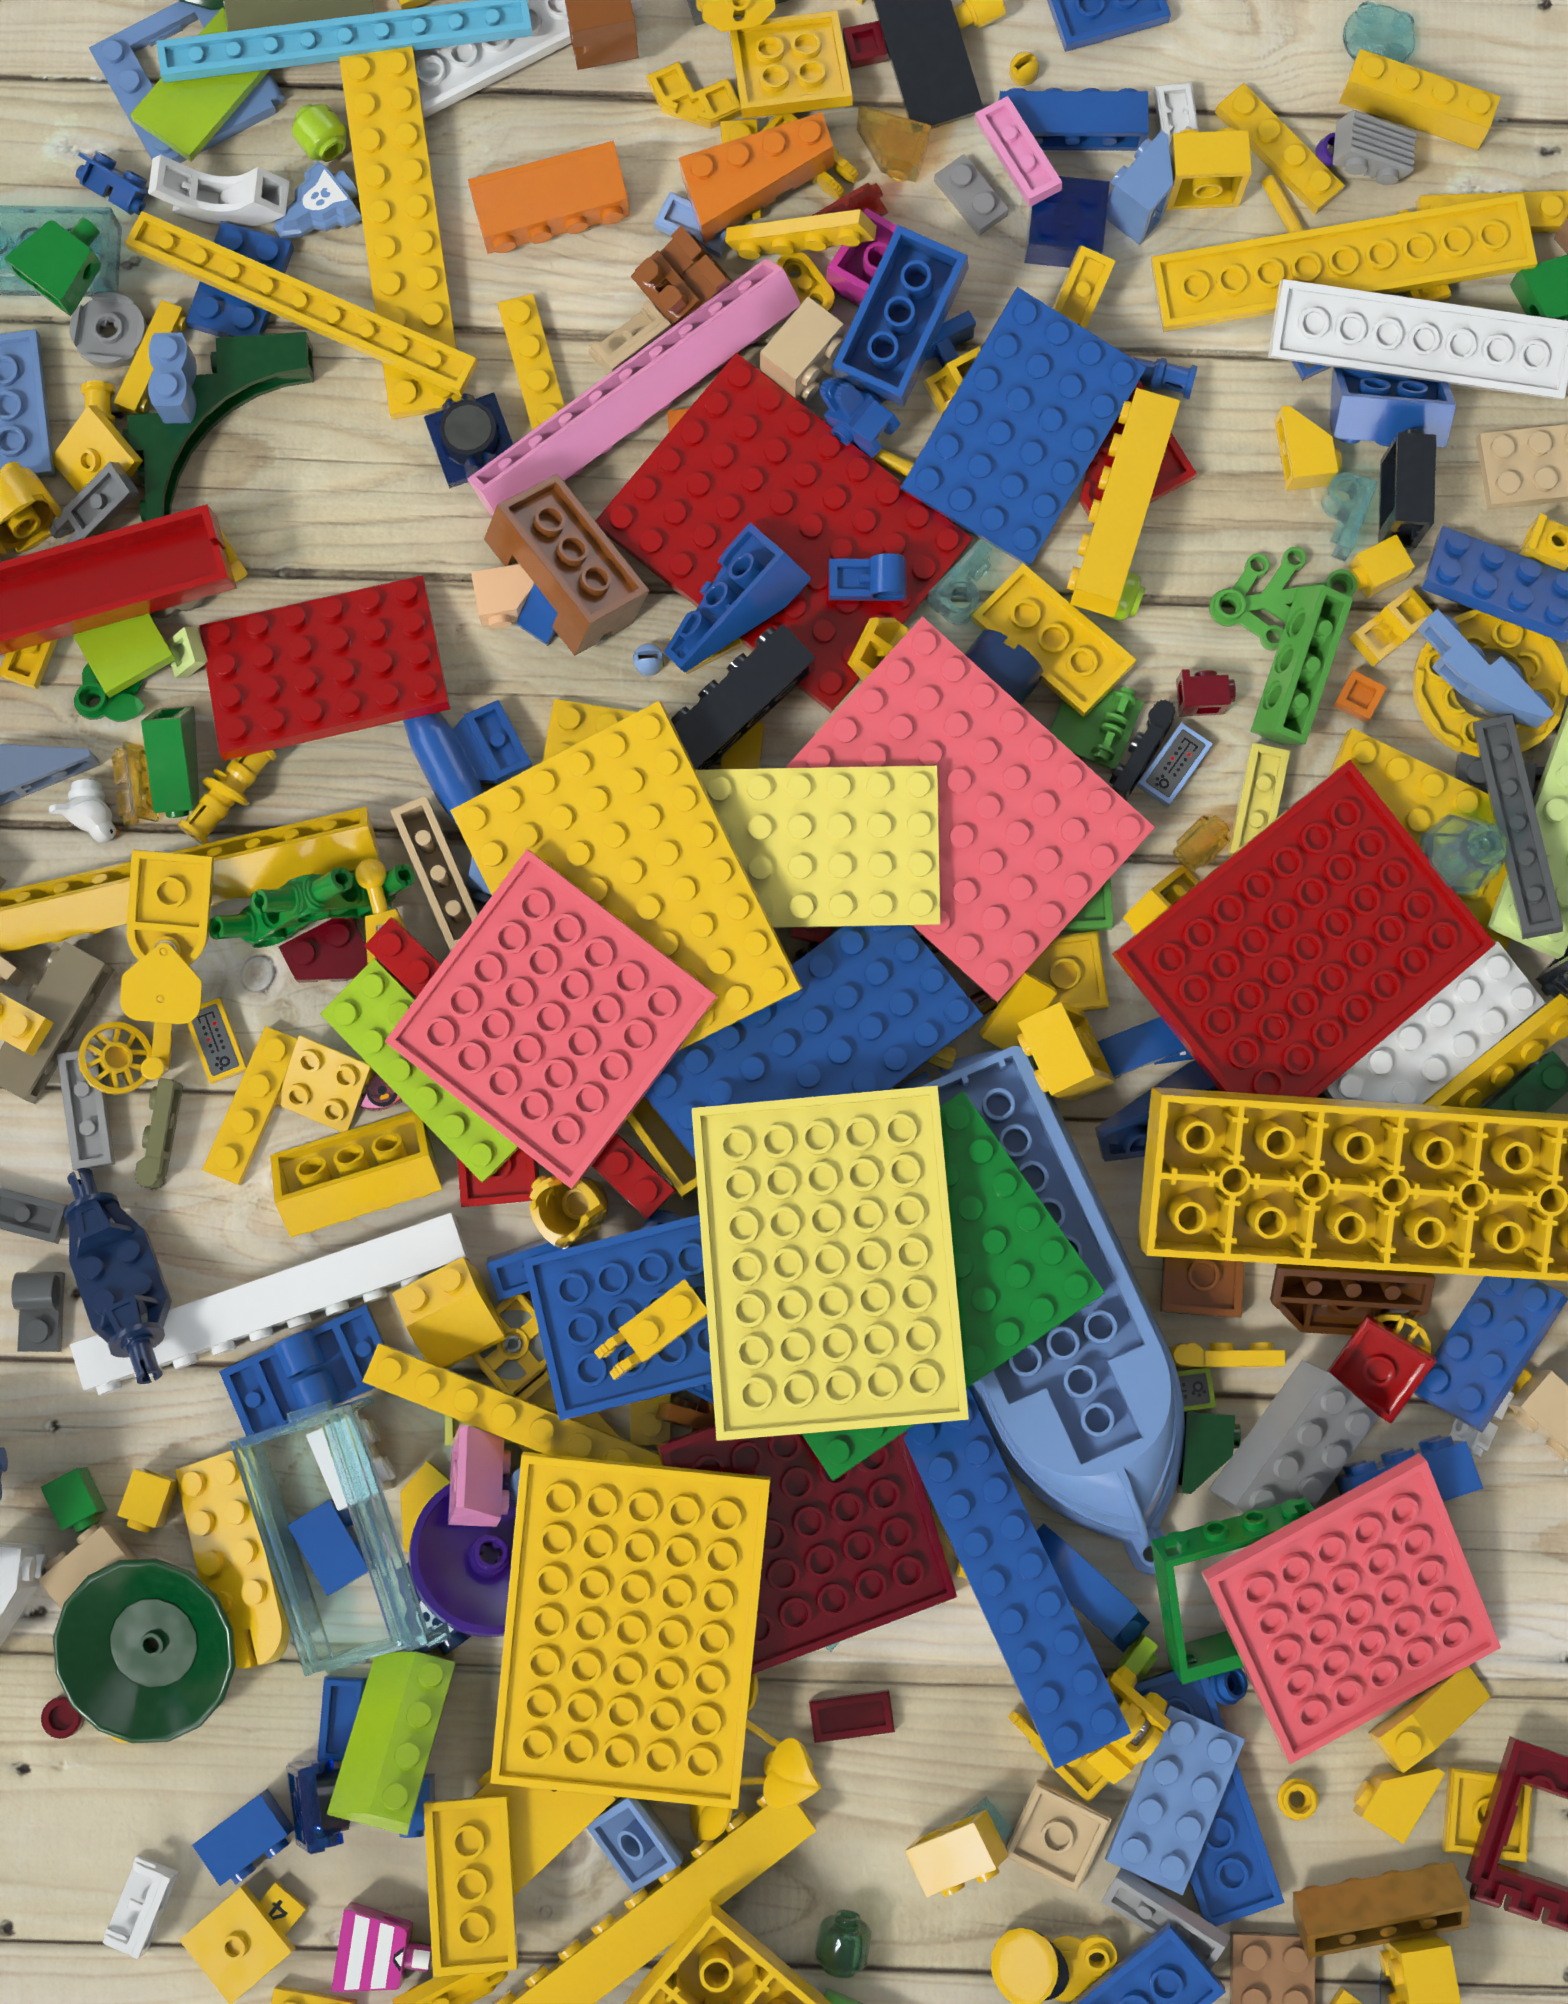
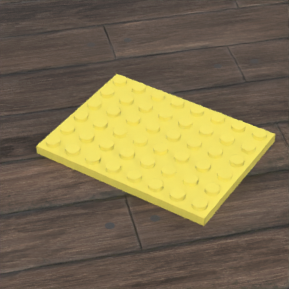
M938 1086L692 1108L717 1441L969 1420Z

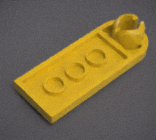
M241 1447L176 1469L175 1473L198 1577L218 1596L234 1629L236 1668H251L280 1660L289 1642L290 1619L251 1447Z

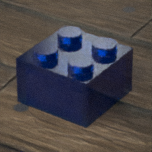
M1059 176L1062 181V191L1031 206L1029 209L1024 263L1070 268L1080 245L1102 254L1110 181Z

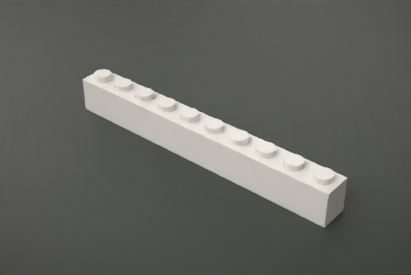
M448 1213L169 1310L163 1328L165 1337L159 1345L153 1348L159 1368L173 1364L175 1369L192 1365L198 1362L196 1355L211 1350L212 1355L216 1356L236 1349L234 1343L248 1337L251 1343L274 1336L272 1329L287 1324L290 1330L307 1325L312 1322L311 1315L323 1311L326 1312L327 1316L339 1314L350 1309L348 1303L363 1298L365 1303L382 1299L388 1296L386 1289L400 1284L403 1288L461 1257L470 1261L456 1215ZM148 1318L142 1319V1323L148 1322ZM98 1335L70 1344L84 1391L97 1390L98 1396L121 1389V1381L136 1377L130 1357L122 1358L111 1355L108 1343Z

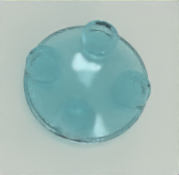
M1369 1L1363 2L1345 23L1343 29L1345 49L1354 61L1359 49H1363L1405 63L1410 58L1415 47L1414 19L1408 12H1399L1392 7L1376 5Z

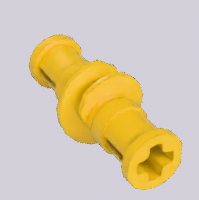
M273 750L238 757L228 764L224 773L215 768L213 773L216 779L206 777L203 780V785L209 792L202 796L198 806L185 821L181 819L177 825L201 845L208 843L207 837L217 824L226 818L235 802L245 806L250 804L243 792L252 786L257 779L256 776L268 761H274L277 758L276 753Z

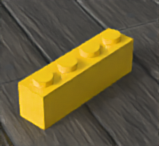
M1359 49L1339 103L1478 150L1491 127L1501 96Z

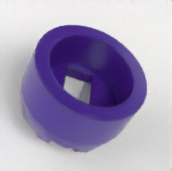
M1330 133L1321 139L1315 149L1316 157L1328 167L1335 166L1333 165L1335 133Z

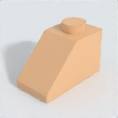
M515 564L471 572L477 611L482 627L489 626L491 629H503L511 626L512 622L517 621L534 584L521 565Z

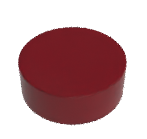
M66 1695L49 1701L41 1714L43 1729L48 1735L57 1739L67 1738L76 1734L82 1728L85 1718L70 1705Z

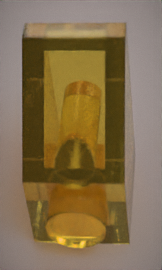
M860 105L857 116V131L881 173L887 174L896 181L904 182L909 180L917 182L929 145L931 125Z

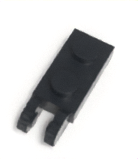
M1160 700L1154 704L1148 713L1145 734L1140 731L1136 734L1128 749V752L1132 753L1126 765L1119 763L1109 780V783L1113 785L1112 789L1126 801L1170 730V726H1172L1175 707L1170 700Z

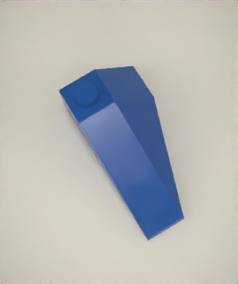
M749 523L724 550L718 560L722 567L713 583L705 582L700 590V593L704 595L696 611L686 614L664 651L684 673L784 609L801 593L803 587L812 579L752 523Z

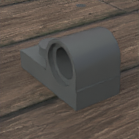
M64 1272L15 1273L12 1281L11 1298L14 1309L19 1310L18 1352H61Z

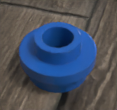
M1240 1668L1210 1677L1212 1694L1220 1704H1236L1246 1695L1248 1687L1247 1678Z

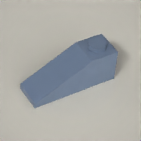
M0 744V806L100 766V762L89 749Z

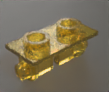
M124 741L122 742L123 747L114 749L115 755L111 757L115 784L128 785L127 789L116 792L119 818L123 819L124 825L138 824L139 818L158 822V813L153 811L144 746Z

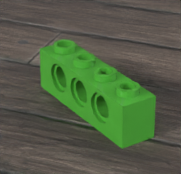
M1325 585L1297 587L1250 732L1281 745L1306 744L1353 598Z

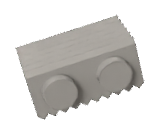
M1352 110L1336 122L1333 165H1339L1340 168L1345 167V171L1349 174H1364V176L1376 178V182L1381 185L1396 184L1414 170L1413 164L1415 160L1413 158L1415 156L1414 150L1417 141L1415 137L1417 132L1360 111Z

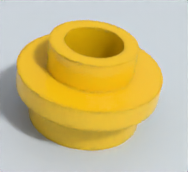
M1291 1778L1283 1782L1279 1787L1277 1804L1280 1811L1286 1817L1301 1821L1308 1819L1315 1813L1318 1806V1794L1314 1786L1302 1778ZM1295 1791H1300L1303 1794V1802L1298 1806H1293L1290 1802V1796Z

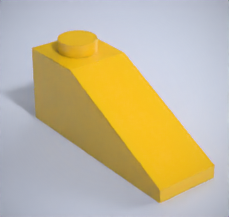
M1467 1666L1425 1690L1368 1733L1390 1765L1404 1773L1436 1750L1491 1696L1470 1666Z

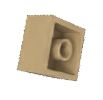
M807 297L760 352V371L800 403L802 400L808 402L817 392L820 386L818 382L825 373L832 374L834 372L832 365L844 341V323L810 297Z

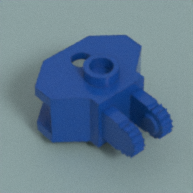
M825 378L819 389L821 398H824L823 401L829 408L824 414L827 419L825 423L833 428L831 430L833 436L845 445L852 443L868 457L873 458L882 448V445L877 440L879 435L883 431L885 434L892 435L901 423L891 411L881 405L879 398L868 390H863L862 392L855 389L856 387L852 384L845 382L840 384L837 379Z

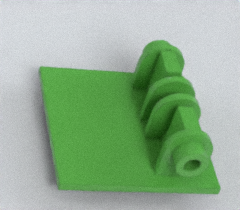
M1121 687L1120 692L1112 689L1083 718L1062 700L1050 732L1075 755L1115 770L1120 763L1144 701L1134 698L1136 692L1128 687Z

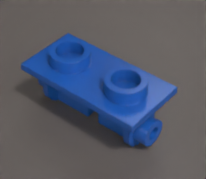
M96 151L94 156L79 152L78 156L87 161L85 165H80L76 171V178L79 179L82 186L101 197H106L111 186L113 190L108 199L109 202L130 215L134 213L140 215L141 211H144L146 203L143 201L145 194L149 195V188L145 186L147 183L145 178L130 170H126L124 174L114 168L117 163L115 160L101 152Z

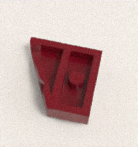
M332 918L278 946L298 983L318 982L319 980H330L332 982L351 980L368 965L367 948L364 947L366 943L353 918Z

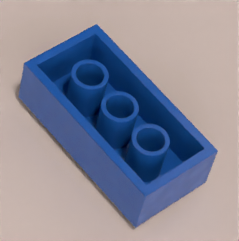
M897 224L834 360L832 368L835 376L904 407L969 269L968 256Z

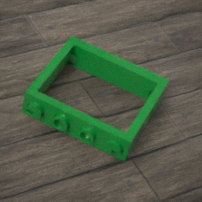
M1306 1497L1289 1499L1282 1504L1260 1510H1249L1239 1516L1221 1521H1210L1203 1526L1185 1531L1171 1532L1166 1536L1151 1540L1168 1662L1182 1685L1244 1666L1228 1631L1184 1643L1174 1566L1246 1547L1315 1510ZM1194 1661L1193 1664L1187 1665V1662Z

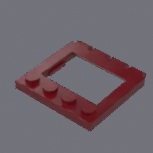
M1509 1736L1465 1877L1466 1880L1472 1883L1469 1897L1477 1902L1500 1908L1506 1895L1503 1904L1505 1911L1534 1921H1538L1541 1916L1543 1924L1568 1932V1887L1498 1863L1503 1845L1507 1846L1519 1806L1516 1804L1522 1784L1568 1799V1756Z

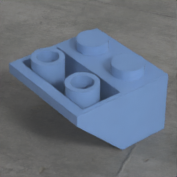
M1162 130L1152 141L1147 138L1140 145L1134 155L1136 160L1129 168L1124 165L1119 169L1111 181V185L1114 188L1106 199L1109 206L1105 219L1139 245L1162 220L1173 187L1168 135Z

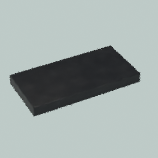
M872 0L913 135L974 116L976 112L984 109L951 0Z

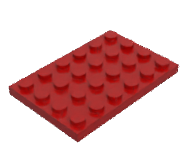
M423 575L199 625L202 644L208 662H205L219 754L223 761L451 710Z

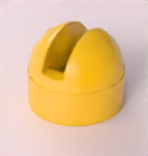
M1026 51L1017 53L1010 63L1009 75L1011 80L1018 85L1027 86L1037 79L1039 63L1034 54ZM1027 62L1024 66H1022V67L1019 69V71L1017 70L1016 67H1018V66H1020L1021 64Z

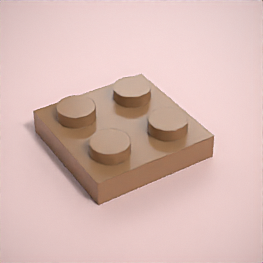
M1230 1931V2004H1315V1957L1307 1959L1299 1934Z

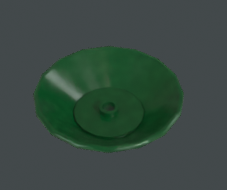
M157 1558L119 1560L88 1575L64 1602L53 1635L55 1674L70 1705L98 1731L132 1744L170 1742L201 1727L225 1700L236 1667L234 1629L218 1596L190 1570ZM149 1637L155 1638L158 1641V1649H154L149 1645Z

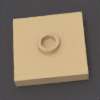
M1037 1779L1005 1847L1009 1854L1007 1858L1078 1893L1109 1827L1112 1815Z

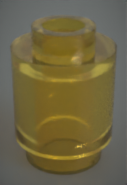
M1202 815L1176 841L1177 846L1173 849V854L1187 869L1195 872L1199 867L1204 868L1230 842L1228 836L1230 829L1218 816L1213 815L1209 817Z

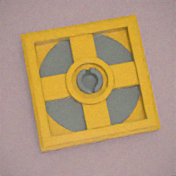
M524 1293L509 1297L494 1308L507 1339L472 1356L473 1360L498 1390L513 1396L521 1393L548 1369L534 1307Z

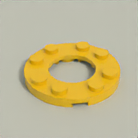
M1478 610L1455 616L1453 619L1458 624L1460 633L1469 643L1476 644L1481 650L1501 652L1513 659L1522 670L1525 682L1533 691H1539L1548 700L1549 708L1554 714L1540 727L1534 728L1514 722L1522 754L1533 749L1557 726L1561 719L1566 697H1568V672L1559 648L1550 637ZM1427 641L1418 655L1413 671V695L1419 715L1429 731L1445 746L1457 753L1464 752L1480 757L1473 731V722L1485 719L1474 717L1467 713L1457 701L1453 687L1432 668L1441 655Z

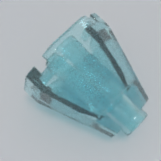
M1448 814L1420 835L1419 847L1422 846V851L1428 857L1429 864L1447 887L1452 888L1460 896L1469 897L1475 895L1498 875L1506 856L1507 838L1496 825L1482 818Z

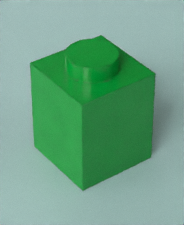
M88 1467L76 1468L40 1487L61 1531L74 1528L76 1533L87 1530L99 1523L98 1515L108 1510Z

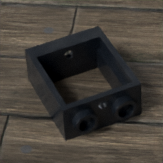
M1408 429L1401 433L1398 432L1381 458L1378 543L1397 534L1404 548H1416L1434 524L1436 435L1424 434V431L1419 429Z

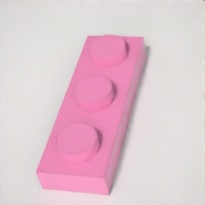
M1008 96L975 113V122L1029 207L1062 191L1061 179Z

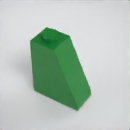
M194 706L155 709L141 721L154 813L166 812L167 818L188 816L190 814L189 810H193L199 804Z

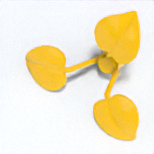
M757 1673L751 1675L748 1711L753 1708L757 1698ZM747 1719L746 1728L773 1746L775 1750L770 1751L764 1759L763 1770L766 1776L742 1777L740 1786L764 1784L763 1794L766 1803L771 1808L778 1810L795 1806L822 1788L813 1772L812 1760L801 1741L795 1738H787L780 1742ZM690 1804V1822L697 1841H711L719 1837L728 1827L733 1809Z

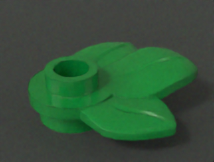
M89 663L86 664L82 671L83 685L78 688L74 697V706L82 717L89 720L107 717L115 722H125L136 718L145 710L144 704L135 696L142 686L143 679L109 698ZM98 697L101 699L98 705L89 707V703L93 698Z

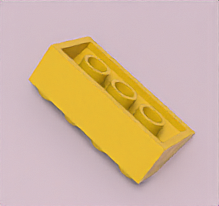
M413 1111L270 1155L274 1201L290 1238L304 1233H312L317 1229L342 1221H350L355 1217L374 1211L385 1210L416 1198L427 1197L432 1193L442 1190L439 1168L426 1124Z

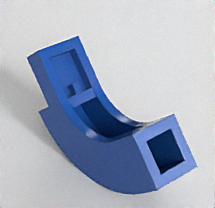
M1043 1523L1036 1532L1069 1602L1124 1653L1150 1622L1100 1572Z

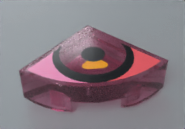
M375 1072L358 1107L376 1112L392 1108L403 1102V1100Z

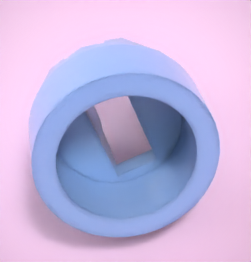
M649 643L640 645L633 655L635 669L644 676H653L659 673L664 665L663 653L660 648ZM657 654L658 657L639 659V655Z

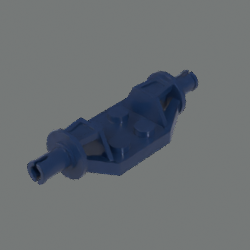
M77 1169L81 1179H77L74 1171L67 1177L75 1201L65 1209L63 1215L66 1224L69 1225V1262L91 1328L108 1343L111 1355L122 1358L130 1357L138 1384L152 1383L149 1374L152 1373L155 1381L163 1374L161 1368H159L153 1348L159 1345L165 1337L163 1328L172 1299L148 1233L120 1208L116 1195L107 1192L98 1193L91 1169ZM112 1218L115 1223L110 1222L109 1219ZM147 1313L148 1322L142 1323L141 1315Z

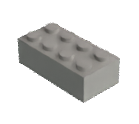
M1301 1360L1209 1490L1239 1515L1249 1510H1260L1282 1504L1289 1499H1300L1306 1497L1314 1508L1379 1416L1331 1373Z

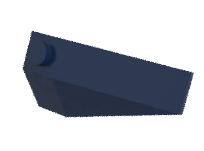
M1196 1060L1186 1064L1154 1086L1160 1088L1220 1091ZM1151 1089L1095 1127L1101 1156L1105 1162L1145 1157Z

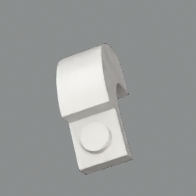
M159 155L152 159L148 194L174 205L173 213L190 219L220 225L221 221L237 226H256L276 221L286 215L289 181L260 167H256L238 176H215L196 171L163 155Z

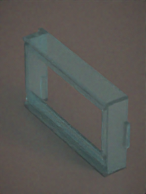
M373 1395L336 1407L332 1406L331 1400L287 1413L288 1422L253 1432L230 1442L305 1676L326 1670V1673L368 1662L370 1658L405 1648L406 1651H410L452 1638L446 1622L427 1627L357 1412L359 1409L376 1403ZM317 1425L322 1426L390 1637L335 1653L331 1651L297 1542L287 1526L290 1524V1520L265 1445L266 1441Z

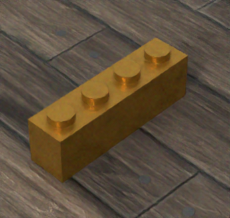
M1433 1862L1421 1868L1406 1871L1390 1870L1380 1876L1364 1879L1349 1878L1341 1883L1322 1887L1311 1885L1303 1888L1301 1891L1293 1892V1917L1307 1959L1469 1928L1471 1905L1454 1862L1443 1864Z

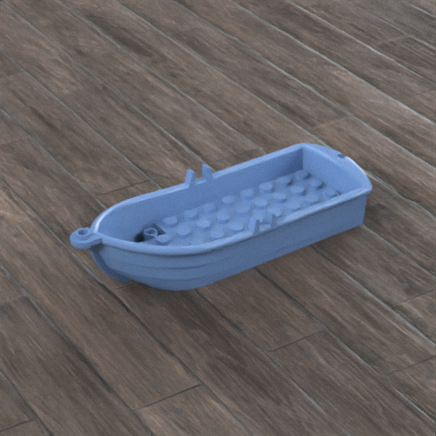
M1012 1046L1003 1050L982 1052L955 1059L950 1070L939 1067L943 1077L930 1082L929 1076L925 1071L895 1089L938 1086L940 1106L964 1091L1105 1292L1101 1297L970 1386L969 1390L1001 1457L1016 1477L1037 1498L1061 1516L1092 1532L1122 1541L1133 1566L1144 1574L1154 1575L1156 1574L1154 1561H1146L1143 1557V1551L1146 1547L1152 1546V1539L1164 1536L1159 1525L1171 1502L1182 1464L1185 1436L1184 1403L1181 1385L1165 1338L1054 1097L1051 1096L1049 1091L1044 1093L1035 1078L1034 1071L1039 1068L1033 1055L1027 1056L1022 1047Z

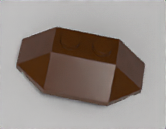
M1276 1264L1270 1301L1300 1332L1352 1335L1367 1314L1373 1318L1385 1313H1400L1411 1318L1415 1316L1419 1318L1427 1314L1436 1277L1434 1274L1426 1272ZM1385 1321L1382 1323L1393 1330L1398 1321Z

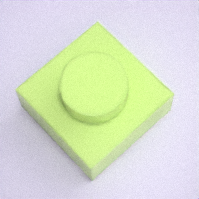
M183 627L166 641L176 658L171 663L175 678H188L201 668L205 662H208L197 627Z

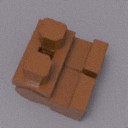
M682 225L671 235L673 239L661 251L657 250L653 255L646 258L631 275V278L670 322L671 326H675L733 283L732 279L712 259L711 254L695 235Z

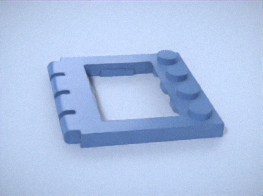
M178 1L89 47L151 160L159 155H163L178 163H182L187 159L132 121L130 113L153 88L134 53L148 45L150 47L156 45V41L165 40L183 31V27L197 20H200L205 28L219 10H208ZM269 72L201 152L276 114L275 106L282 103L285 96L274 77L268 75Z

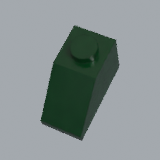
M1184 1412V1450L1177 1482V1493L1192 1494L1232 1458L1234 1448H1239L1241 1441L1240 1424H1235V1415Z

